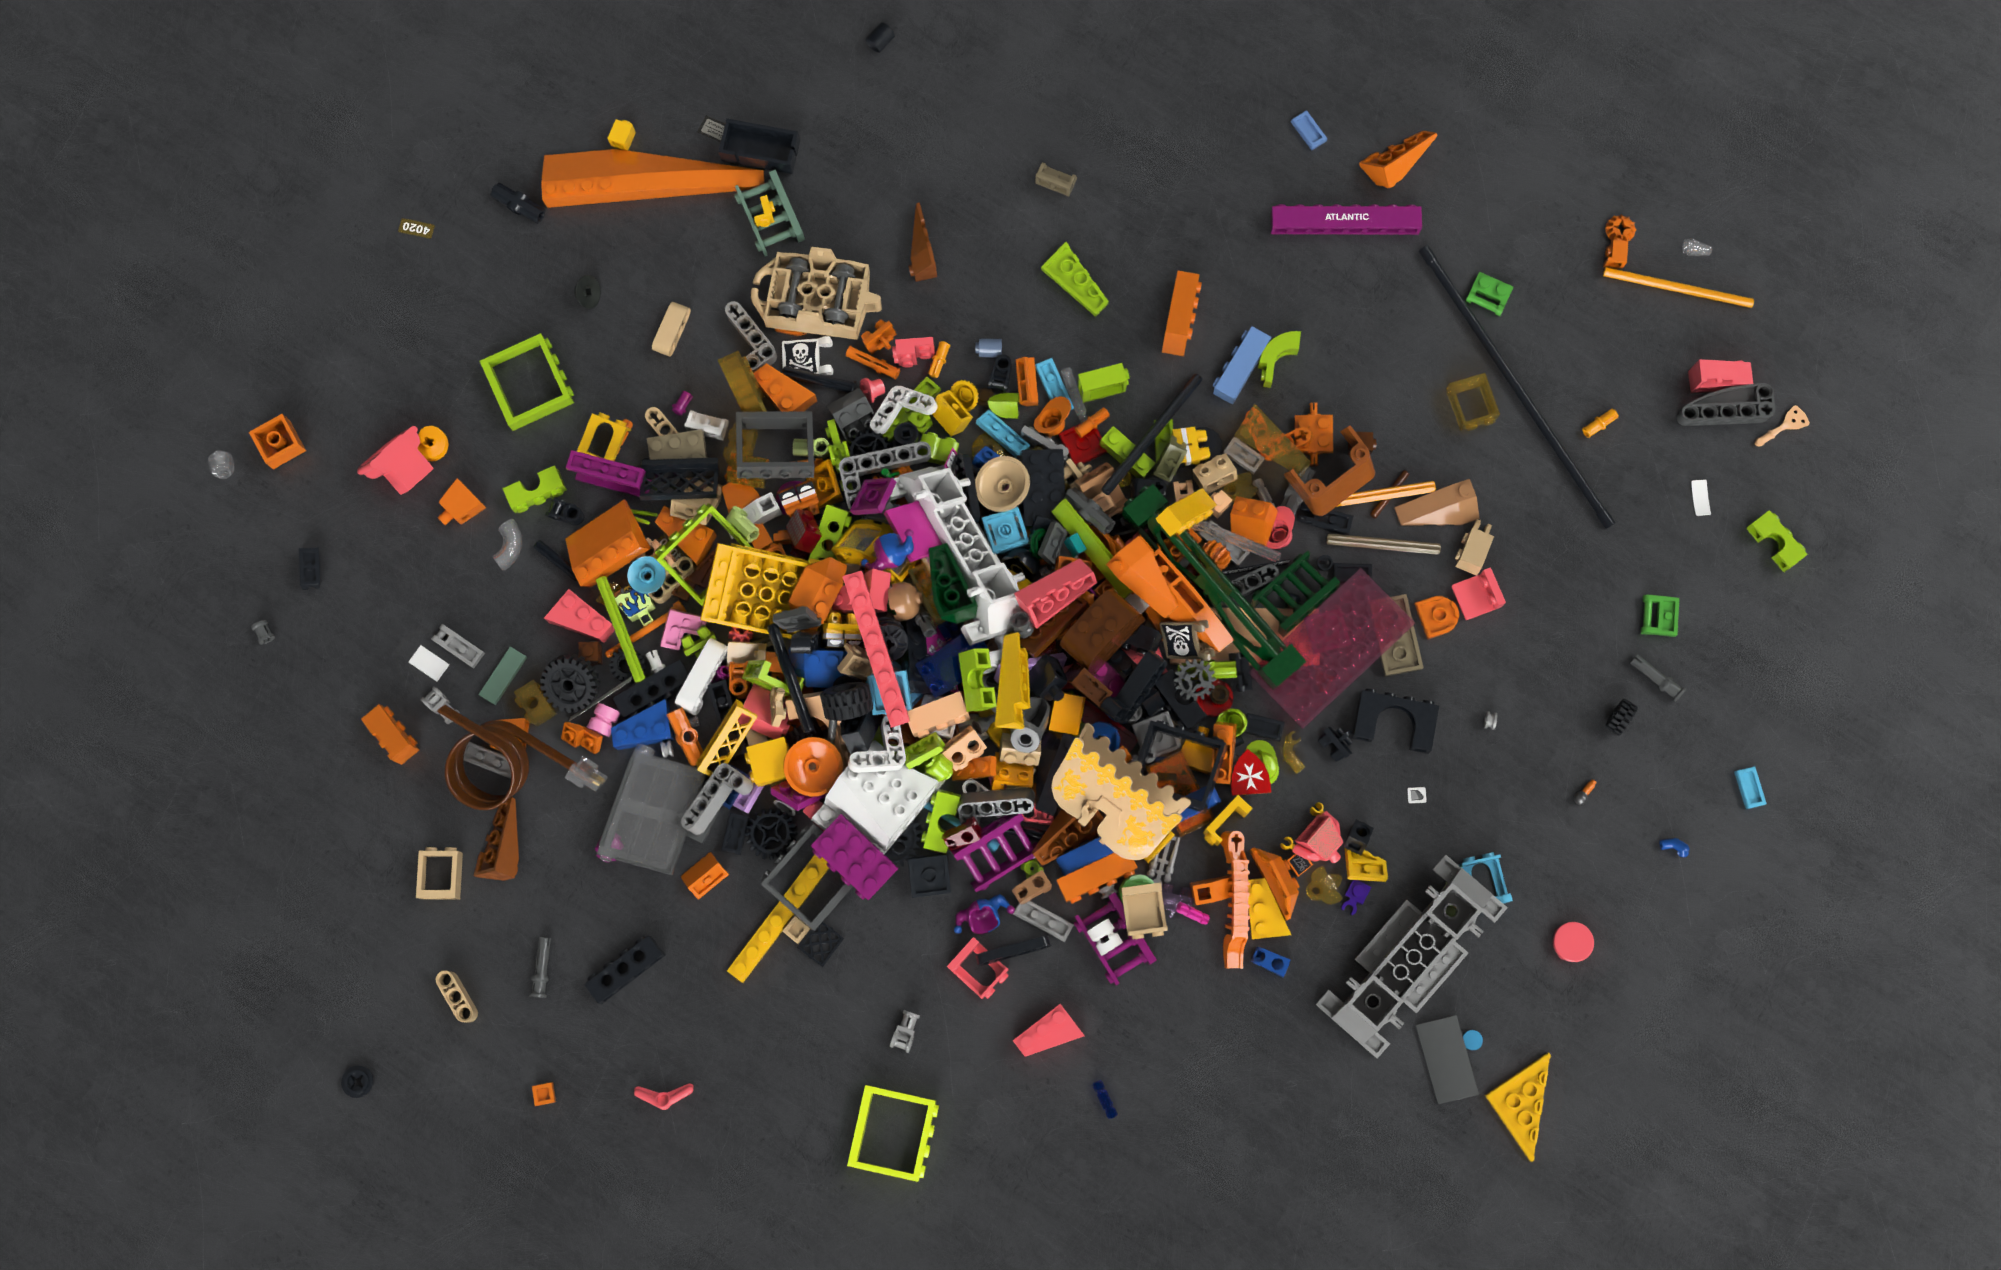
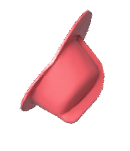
M1286 506L1276 508L1278 513L1267 546H1265L1269 549L1281 550V548L1289 545L1292 540L1295 517L1292 510Z

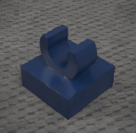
M938 614V628L943 637H952V631L958 630L959 626L957 623L942 620Z

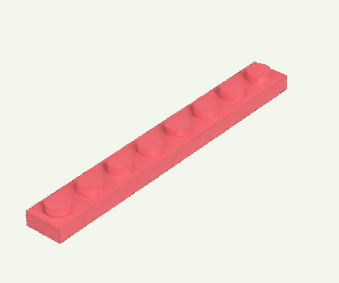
M863 571L842 576L890 726L892 728L910 722Z

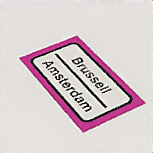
M952 447L944 466L945 468H950L953 475H955L954 458L957 453Z

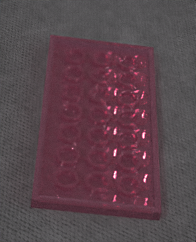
M1360 568L1282 641L1286 646L1292 644L1307 661L1274 690L1270 688L1255 668L1249 674L1304 729L1412 628L1415 622ZM1262 660L1259 665L1263 668L1269 662Z

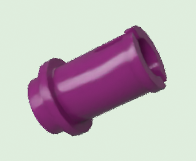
M682 391L676 404L672 405V411L679 416L685 414V409L693 396L686 391Z
M728 666L717 668L716 674L712 679L713 683L729 679Z

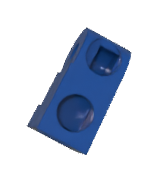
M1256 947L1250 960L1252 963L1284 978L1291 962L1290 959L1261 947Z

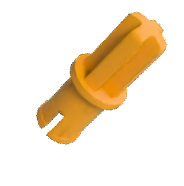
M939 342L937 351L932 356L933 361L928 371L929 376L932 378H938L943 364L946 363L945 358L951 347L947 342Z
M1610 409L1602 416L1595 417L1593 422L1582 428L1583 434L1590 438L1601 429H1606L1608 424L1619 417L1617 411Z

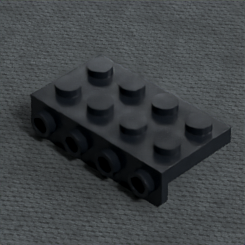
M1063 449L1021 450L1020 455H1017V459L1026 467L1030 476L1029 491L1025 499L1020 503L1022 504V512L1020 514L1025 528L1033 526L1036 515L1058 521L1052 511L1065 498Z

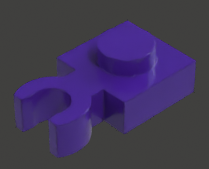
M1352 880L1344 895L1349 900L1342 904L1341 910L1350 905L1352 907L1350 915H1354L1357 911L1356 904L1363 905L1371 887L1359 880Z

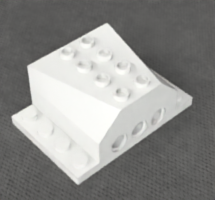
M874 740L868 751H884V747ZM894 755L893 760H895L896 763H899L900 760H897L896 756ZM872 758V762L875 765L882 764L880 758ZM858 759L854 760L857 765L861 764V762H858ZM905 763L900 770L853 772L847 766L826 795L824 804L811 820L823 830H826L842 814L885 854L931 800L933 793H936L946 780L938 782V780L924 775L913 768L909 770Z

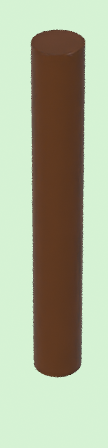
M1403 470L1391 487L1401 486L1410 474ZM1391 499L1380 500L1370 515L1376 519Z

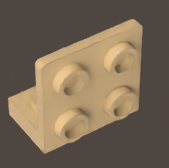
M729 641L727 666L729 667L731 661L734 663H745L749 660H765L767 644Z

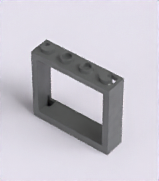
M812 411L736 412L737 478H814ZM742 429H807L808 462H743Z
M814 824L811 827L807 825L800 832L802 837L797 842L793 840L786 848L789 852L784 857L780 855L773 863L776 865L771 872L767 870L760 878L762 880L760 885L813 931L816 930L853 886H848L844 883L811 921L773 888L769 882L812 834L819 837L823 833Z

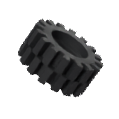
M619 648L617 653H613V658L610 657L611 663H609V667L613 676L619 681L624 682L632 674L631 671H622L621 662L626 658L623 650ZM635 650L644 671L646 670V661L642 654ZM633 676L630 681L631 683H634Z
M1623 698L1612 712V715H1610L1605 728L1620 736L1628 727L1630 721H1632L1638 706Z
M815 719L812 720L815 729L810 733H804L801 725L786 735V739L790 746L804 738H820L824 733Z

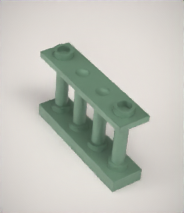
M776 170L769 172L771 179L767 183L741 193L738 185L735 186L737 191L734 194L738 204L742 203L757 238V241H755L758 252L762 251L764 257L768 256L765 247L789 237H796L798 243L805 240L803 231ZM770 189L776 190L777 195L769 201H773L774 206L782 205L784 211H782V214L773 217L775 222L769 226L757 227L752 215L763 211L762 204L748 209L745 199ZM782 221L790 222L791 227H789V230L764 240L761 239L758 231Z

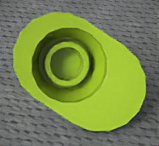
M1264 740L1253 741L1247 746L1246 750H1250L1263 762L1272 784L1279 775V766L1274 748Z

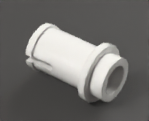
M652 650L653 654L648 652L646 657L651 665V672L655 674L666 666L662 664L657 650Z

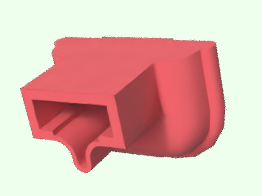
M412 426L377 450L359 466L357 473L359 475L364 474L370 479H376L384 475L398 493L402 495L412 489L434 468L417 449L420 444V438L417 434V427Z

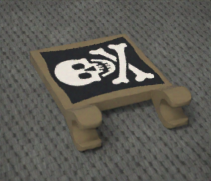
M1207 620L1159 623L1167 658H1196L1209 661L1211 657L1215 656L1213 649L1200 650L1197 632H1204L1205 628H1209Z

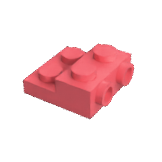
M933 337L895 340L896 346H892L894 364L898 363L899 366L904 368L917 365V358L919 357L921 359H930L935 355Z

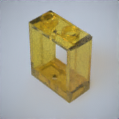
M1485 373L1449 383L1446 391L1460 430L1467 429V431L1478 428V425L1485 424L1487 426L1496 422L1500 412ZM1480 387L1489 415L1466 421L1456 394Z

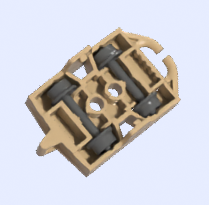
M811 247L809 255L777 252V256L763 266L753 279V284L760 285L761 279L764 276L772 275L767 301L759 299V290L757 288L751 289V300L767 328L857 340L866 313L880 312L882 310L881 297L869 292V264L837 259L831 249ZM811 291V293L805 294L804 292Z

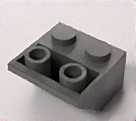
M860 388L827 405L846 442L848 440L854 441L852 435L859 437V431H862V434H866V429H869V432L872 431L870 422L875 414Z

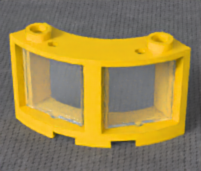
M856 520L833 546L831 551L837 560L844 564L850 563L861 566L863 559H867L872 564L876 560L873 547L875 540L884 534L894 532L891 526L885 523L879 525L874 523L873 520ZM906 556L904 563L899 567L887 568L883 571L891 573L890 584L902 582L919 560L910 562Z

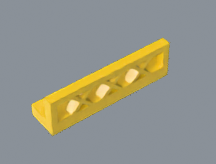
M736 699L696 762L698 771L711 776L713 772L707 769L711 763L719 762L720 765L721 761L724 760L723 763L728 764L758 717L757 714L744 708L743 702ZM742 713L751 717L748 723L739 725L738 718ZM739 730L740 736L738 739L729 741L728 734L731 731ZM729 746L730 752L728 755L719 757L718 750L721 747Z

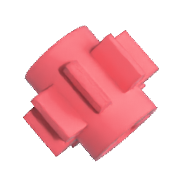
M732 627L728 638L736 642H750L753 632Z

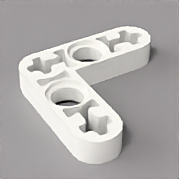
M895 386L889 391L870 422V427L877 435L879 433L884 434L888 431L902 407L925 415H932L936 412L938 405L934 398L903 386ZM917 397L916 402L909 403L911 398ZM893 407L890 413H885L887 408Z
M885 716L881 723L884 751H865L851 754L848 760L849 769L853 772L900 770L906 761L900 725L893 727L892 733H890V726L887 725L889 720ZM895 739L897 740L898 745L891 746L888 743V740ZM894 752H897L896 759L900 760L899 763H896V761L893 760L895 755ZM872 758H880L882 764L875 765L872 762ZM858 759V762H861V764L857 765L854 760Z

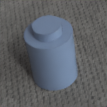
M979 339V342L975 344V353L979 354V357L997 358L999 355H1002V339Z

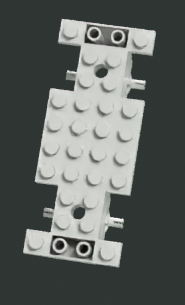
M944 465L920 469L893 478L897 483L888 500L891 501L905 497L908 504L919 501L941 543H947L969 587L967 595L969 597L973 596L978 605L976 618H973L975 622L965 624L961 628L969 645L1014 631L1010 623L1011 616L1021 611L1014 593L1019 591L1017 582L1024 581L1025 575L1022 572L1012 575L1004 562L1001 563L998 556L993 554L986 535L979 523L976 524L965 505L967 497L962 487L970 486L969 478L958 480L953 475L951 469L945 468ZM929 557L922 558V561L931 576Z

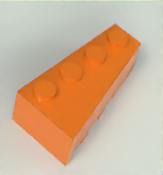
M1177 271L1162 353L1184 356L1187 339L1191 340L1193 328L1189 327L1190 324H1194L1196 313L1192 311L1193 308L1197 309L1199 298L1195 296L1201 290L1202 282H1198L1200 274Z

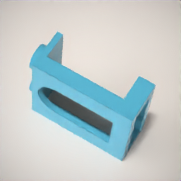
M1494 852L1483 854L1482 859L1475 860V856L1463 859L1464 863L1459 864L1471 876V871L1475 864L1483 863L1487 865L1493 879L1496 898L1502 903L1513 901L1511 893L1508 894L1501 870L1499 862L1501 855H1494Z

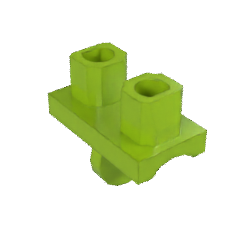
M705 625L696 630L700 636V639L694 642L690 634L681 638L684 647L683 651L686 656L694 653L698 658L710 638L717 639L714 632H710Z

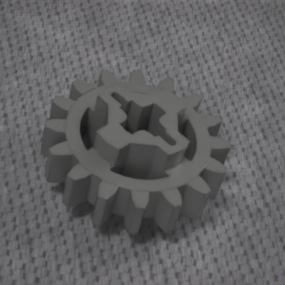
M1193 658L1192 663L1185 660L1186 665L1179 664L1181 670H1175L1178 677L1173 678V680L1179 683L1175 688H1181L1179 694L1182 696L1186 693L1187 700L1191 696H1193L1194 701H1197V696H1200L1203 700L1205 693L1211 694L1209 688L1215 689V686L1211 684L1216 681L1215 677H1211L1215 671L1208 670L1211 665L1208 663L1204 666V660H1200L1199 663H1197L1196 658ZM1195 667L1194 670L1186 672L1187 669ZM1203 670L1207 673L1208 680L1202 677ZM1197 675L1199 682L1195 681L1192 685L1190 678H1194ZM1182 679L1188 682L1187 689L1183 686ZM1203 687L1202 690L1195 692L1197 688Z

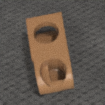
M1041 870L1017 885L1012 892L1021 905L1042 893L1045 894L1050 891L1052 884L1044 871Z

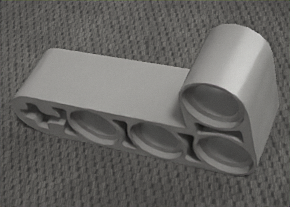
M729 302L725 307L726 315L753 350L743 360L747 373L752 375L766 363L770 366L774 364L777 360L774 346L738 302ZM733 311L738 312V319L737 316L733 313ZM743 324H750L747 329L741 328ZM756 337L761 338L757 343L752 342ZM767 351L772 352L769 357L763 356ZM752 362L757 363L754 368L748 367Z
M726 763L718 765L682 817V827L696 835L703 833L731 791L735 790L742 795H747L753 789V782Z

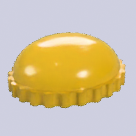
M960 380L951 386L950 391L967 411H971L977 406L979 393L973 383Z

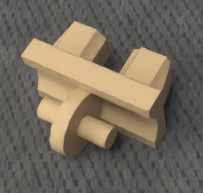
M1070 458L1064 466V480L1071 476L1077 480L1089 473L1092 466L1090 464L1084 466L1082 462H1079L1077 464L1078 469ZM1075 482L1069 485L1070 489L1077 488Z

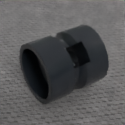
M903 422L895 428L894 439L896 447L920 442L919 433L914 424ZM902 452V453H901V454H903V455H909V454L906 453V452Z

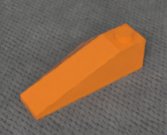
M1423 130L1404 139L1403 144L1389 146L1386 152L1371 154L1359 162V165L1376 185L1391 188L1404 178L1435 140L1437 133Z

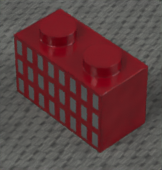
M796 509L786 525L794 548L812 553L822 534L814 515L810 511Z

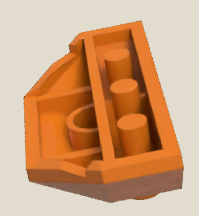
M827 557L805 566L788 600L790 610L807 606L817 614V618L822 619V624L843 585L844 580L842 576H845L847 565L832 557ZM820 626L813 627V628H809V629H805V630H814V631H816Z
M1255 847L1250 849L1249 852L1262 878L1266 879L1284 920L1291 919L1300 886L1296 878L1291 877L1289 873L1291 869L1286 859L1282 860L1281 856Z

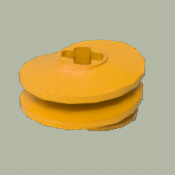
M426 426L420 430L418 434L420 444L417 449L426 460L432 462L444 457L449 446L445 433L435 426Z

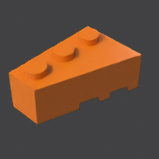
M663 506L655 523L670 537L675 531L679 532L683 528L682 525L686 520L670 516V508ZM698 524L677 546L698 566L706 558L717 538V534L714 530Z
M378 704L361 720L370 733L378 739V744L381 748L387 750L389 759L402 765L419 751V748L416 746L418 742L411 734L409 736L404 731L406 727L401 721H396L392 717L395 714L388 706L384 707Z

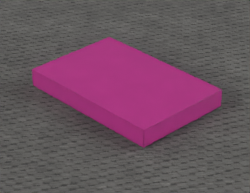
M919 501L885 511L884 515L893 532L901 537L903 543L906 540L905 531L907 529L913 531L914 551L907 555L910 562L929 557V548L942 545Z

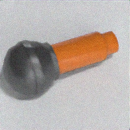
M1592 779L1582 791L1575 793L1574 801L1576 804L1584 805L1587 802L1588 795L1597 783L1595 780Z

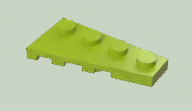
M1067 242L1041 267L1045 274L1095 317L1108 305L1109 301L1091 279L1090 274L1084 269Z

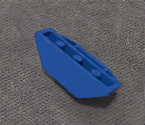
M789 646V657L797 677L804 678L803 684L806 687L830 688L838 677L846 675L840 673L837 669L838 665L848 654L845 648L820 647L813 654L792 653L791 646Z

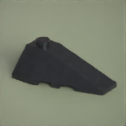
M1044 732L1041 739V756L1036 767L1035 809L1054 816L1058 806L1051 788L1053 777L1066 757L1075 739L1074 736L1066 733Z

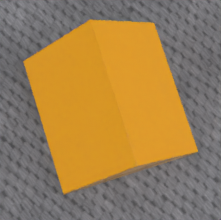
M827 459L814 468V478H806V480L811 479L819 500V503H817L819 508L844 501L831 459Z
M1062 691L1064 697L1060 701H1054V699L1052 701L1047 728L1051 731L1078 735L1086 697Z

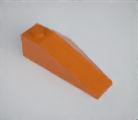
M1139 535L1117 552L1106 565L1123 584L1161 616L1167 618L1179 605L1170 585L1165 582L1162 575L1163 570L1155 560L1154 550Z

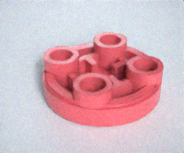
M1568 922L1555 930L1553 946L1560 959L1568 962H1579L1588 958L1592 953L1594 938L1591 931L1585 925L1578 922Z

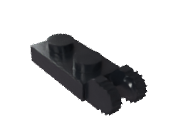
M1301 504L1300 509L1302 511L1312 513L1306 504ZM1331 510L1326 515H1314L1313 518L1299 515L1297 521L1349 535L1354 515Z

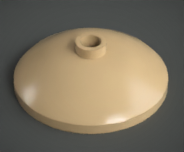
M1000 456L991 459L982 466L976 476L975 486L978 500L991 511L1005 512L1014 509L1025 499L1029 491L1030 476L1028 470L1018 459L1010 456Z

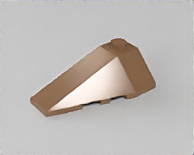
M1470 479L1452 484L1394 508L1401 526H1457L1480 519L1477 496Z

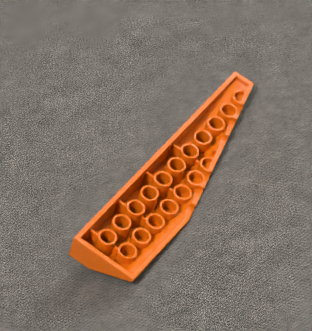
M610 149L544 155L541 183L542 200L547 208L733 192L736 191L735 186L737 185L741 191H745L765 184L764 170Z

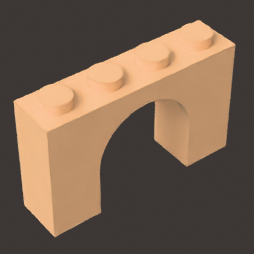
M821 692L803 694L810 717L822 720L829 728V720L824 716L820 697ZM790 696L785 700L789 720L798 719ZM842 720L837 721L834 746L841 755L844 770L848 766V760L851 755L841 736L840 723H842ZM812 762L808 767L810 770H814L816 765Z

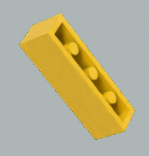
M1201 488L1168 506L1156 520L1170 537L1176 533L1180 535L1186 529L1189 530L1195 524L1198 525L1203 520L1208 519L1214 513L1212 510L1217 504Z

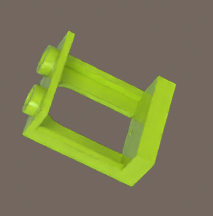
M766 660L748 661L742 679L771 691L772 687L776 689L783 688L785 696H791L785 680L781 682L767 675L771 666L770 662ZM797 677L799 686L802 691L804 678Z

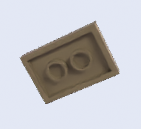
M703 429L647 438L650 460L708 458Z

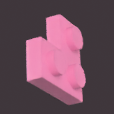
M670 608L660 646L680 650L681 638L684 633L698 635L696 630L703 625L706 626L707 621L700 620L701 615Z

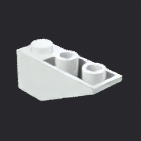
M772 492L754 500L743 508L748 514L747 518L754 525L764 524L782 515Z

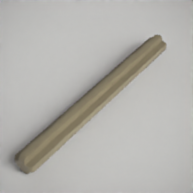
M1328 534L1326 537L1328 545L1437 555L1441 551L1439 543Z

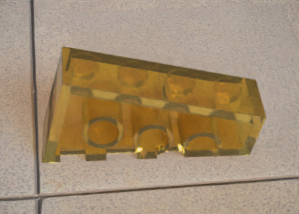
M736 351L718 359L741 411L767 412L761 399L764 396L746 356L741 357L739 351Z
M1254 404L1234 436L1288 471L1294 469L1297 475L1302 478L1311 461Z

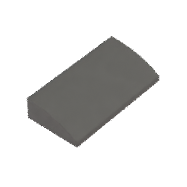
M1457 1015L1415 1025L1437 1104L1479 1095Z

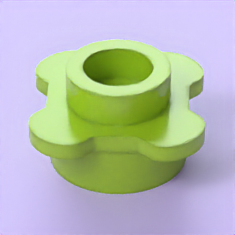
M1036 858L1021 864V870L1025 871L1027 879L1041 870L1044 871Z

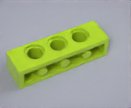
M826 505L819 526L822 537L810 554V559L819 560L820 558L832 557L837 560L831 550L825 549L824 543L826 540H831L834 546L843 536L845 528L850 526L852 520L850 511ZM834 521L839 524L837 532H832L830 529V524Z

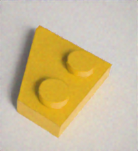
M1344 848L1347 879L1387 881L1388 874L1385 860L1378 856H1373L1366 850L1363 851L1362 855H1359Z

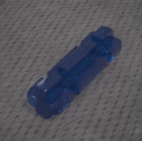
M1099 1080L1093 1083L1092 1086L1095 1092L1097 1091L1098 1099L1103 1109L1106 1110L1105 1113L1108 1119L1116 1117L1118 1113L1115 1107L1113 1108L1112 1106L1113 1103L1107 1090L1104 1089L1103 1082Z

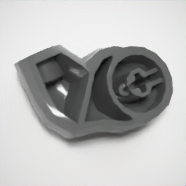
M988 673L982 677V681L986 688L994 687L997 705L999 683L997 684L994 679L995 673ZM1031 689L1030 708L1022 709L1024 729L1011 728L1010 739L1012 746L1017 751L1023 753H1030L1038 748L1050 715V705L1046 699L1039 697ZM996 707L991 708L996 713Z

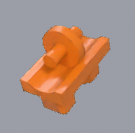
M879 320L874 326L876 331L873 334L866 331L861 335L863 343L871 355L883 347L887 350L891 348L889 342L894 339L893 337L897 333L890 321L884 322Z

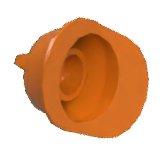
M1062 396L1050 400L1034 420L1035 430L1049 438L1060 434L1065 428V419L1071 410L1070 401Z

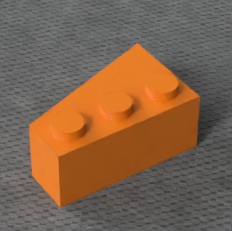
M767 363L752 374L755 383L779 412L805 411L818 401L813 392Z

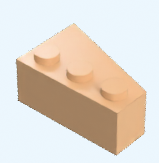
M960 691L907 711L910 718L908 723L914 737L919 738L926 737L931 732L941 731L950 726L972 720L969 712H966V704Z

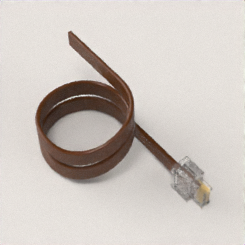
M443 705L437 710L443 716L469 731V733L455 743L449 752L445 764V780L453 796L470 808L477 810L495 809L504 804L523 787L529 773V759L525 748L518 739L569 769L565 779L580 788L586 785L592 790L597 791L604 785L607 779L606 775L597 770L599 765L582 756L579 763H576L510 722L492 720L478 725L447 705ZM474 735L494 746L507 759L511 769V784L507 794H488L478 789L468 779L464 770L463 759L467 744Z

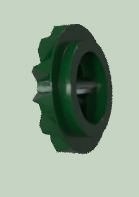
M1033 530V534L1029 535L1031 541L1028 544H1030L1029 551L1032 552V557L1042 559L1038 555L1039 544H1042L1047 530Z

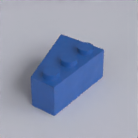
M664 699L612 727L613 747L617 750L656 744L661 741L675 740L673 728L666 715L671 712L670 703Z

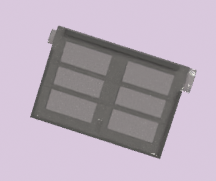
M637 744L633 755L630 757L601 837L597 854L600 855V859L603 861L611 862L612 859L673 876L688 830L682 827V817L704 787L707 775L698 771L697 767L653 756L654 749Z

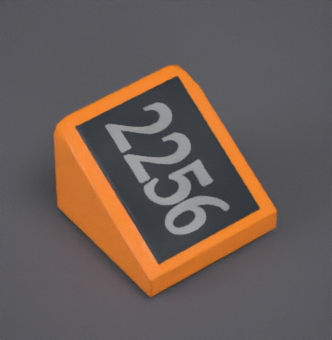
M1294 854L1287 860L1290 869L1297 877L1313 865L1310 860L1304 859L1297 854Z

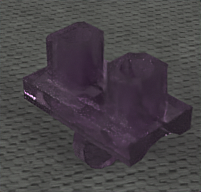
M1163 883L1162 898L1164 910L1170 911L1169 917H1174L1179 902L1192 906L1194 898H1192L1191 888L1181 887L1180 895L1172 894L1174 885Z

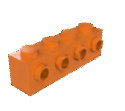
M1112 853L1057 879L1056 882L1066 903L1070 901L1073 904L1082 900L1081 896L1086 893L1090 896L1099 892V887L1105 884L1109 887L1118 883L1117 879L1124 876L1126 879L1135 875L1134 871L1138 867L1134 860H1128Z

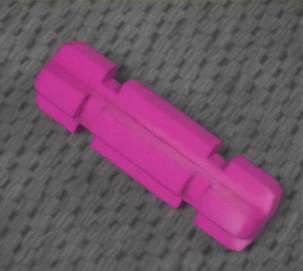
M1179 902L1177 904L1176 911L1201 924H1208L1210 919L1208 914L1202 913L1185 903Z

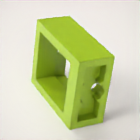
M1122 363L1078 374V389L1082 403L1126 392V387L1129 385L1128 379H1130L1128 369L1124 368Z

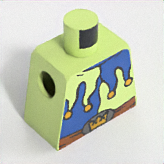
M630 584L613 594L617 605L632 622L640 619L643 626L653 622L649 613L655 610V605L649 594L635 591Z

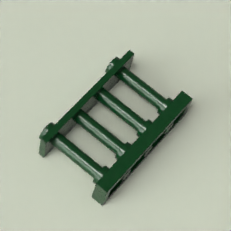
M1309 551L1303 555L1300 553L1293 560L1294 563L1262 591L1259 589L1252 596L1251 606L1253 608L1261 603L1279 621L1278 633L1282 637L1287 635L1336 592L1340 585V581L1336 577L1331 581L1326 580L1307 562L1310 557ZM1300 567L1321 585V589L1317 593L1312 592L1294 575ZM1288 579L1307 597V602L1303 605L1298 604L1280 587L1284 581ZM1275 591L1293 609V614L1290 617L1284 616L1266 597Z

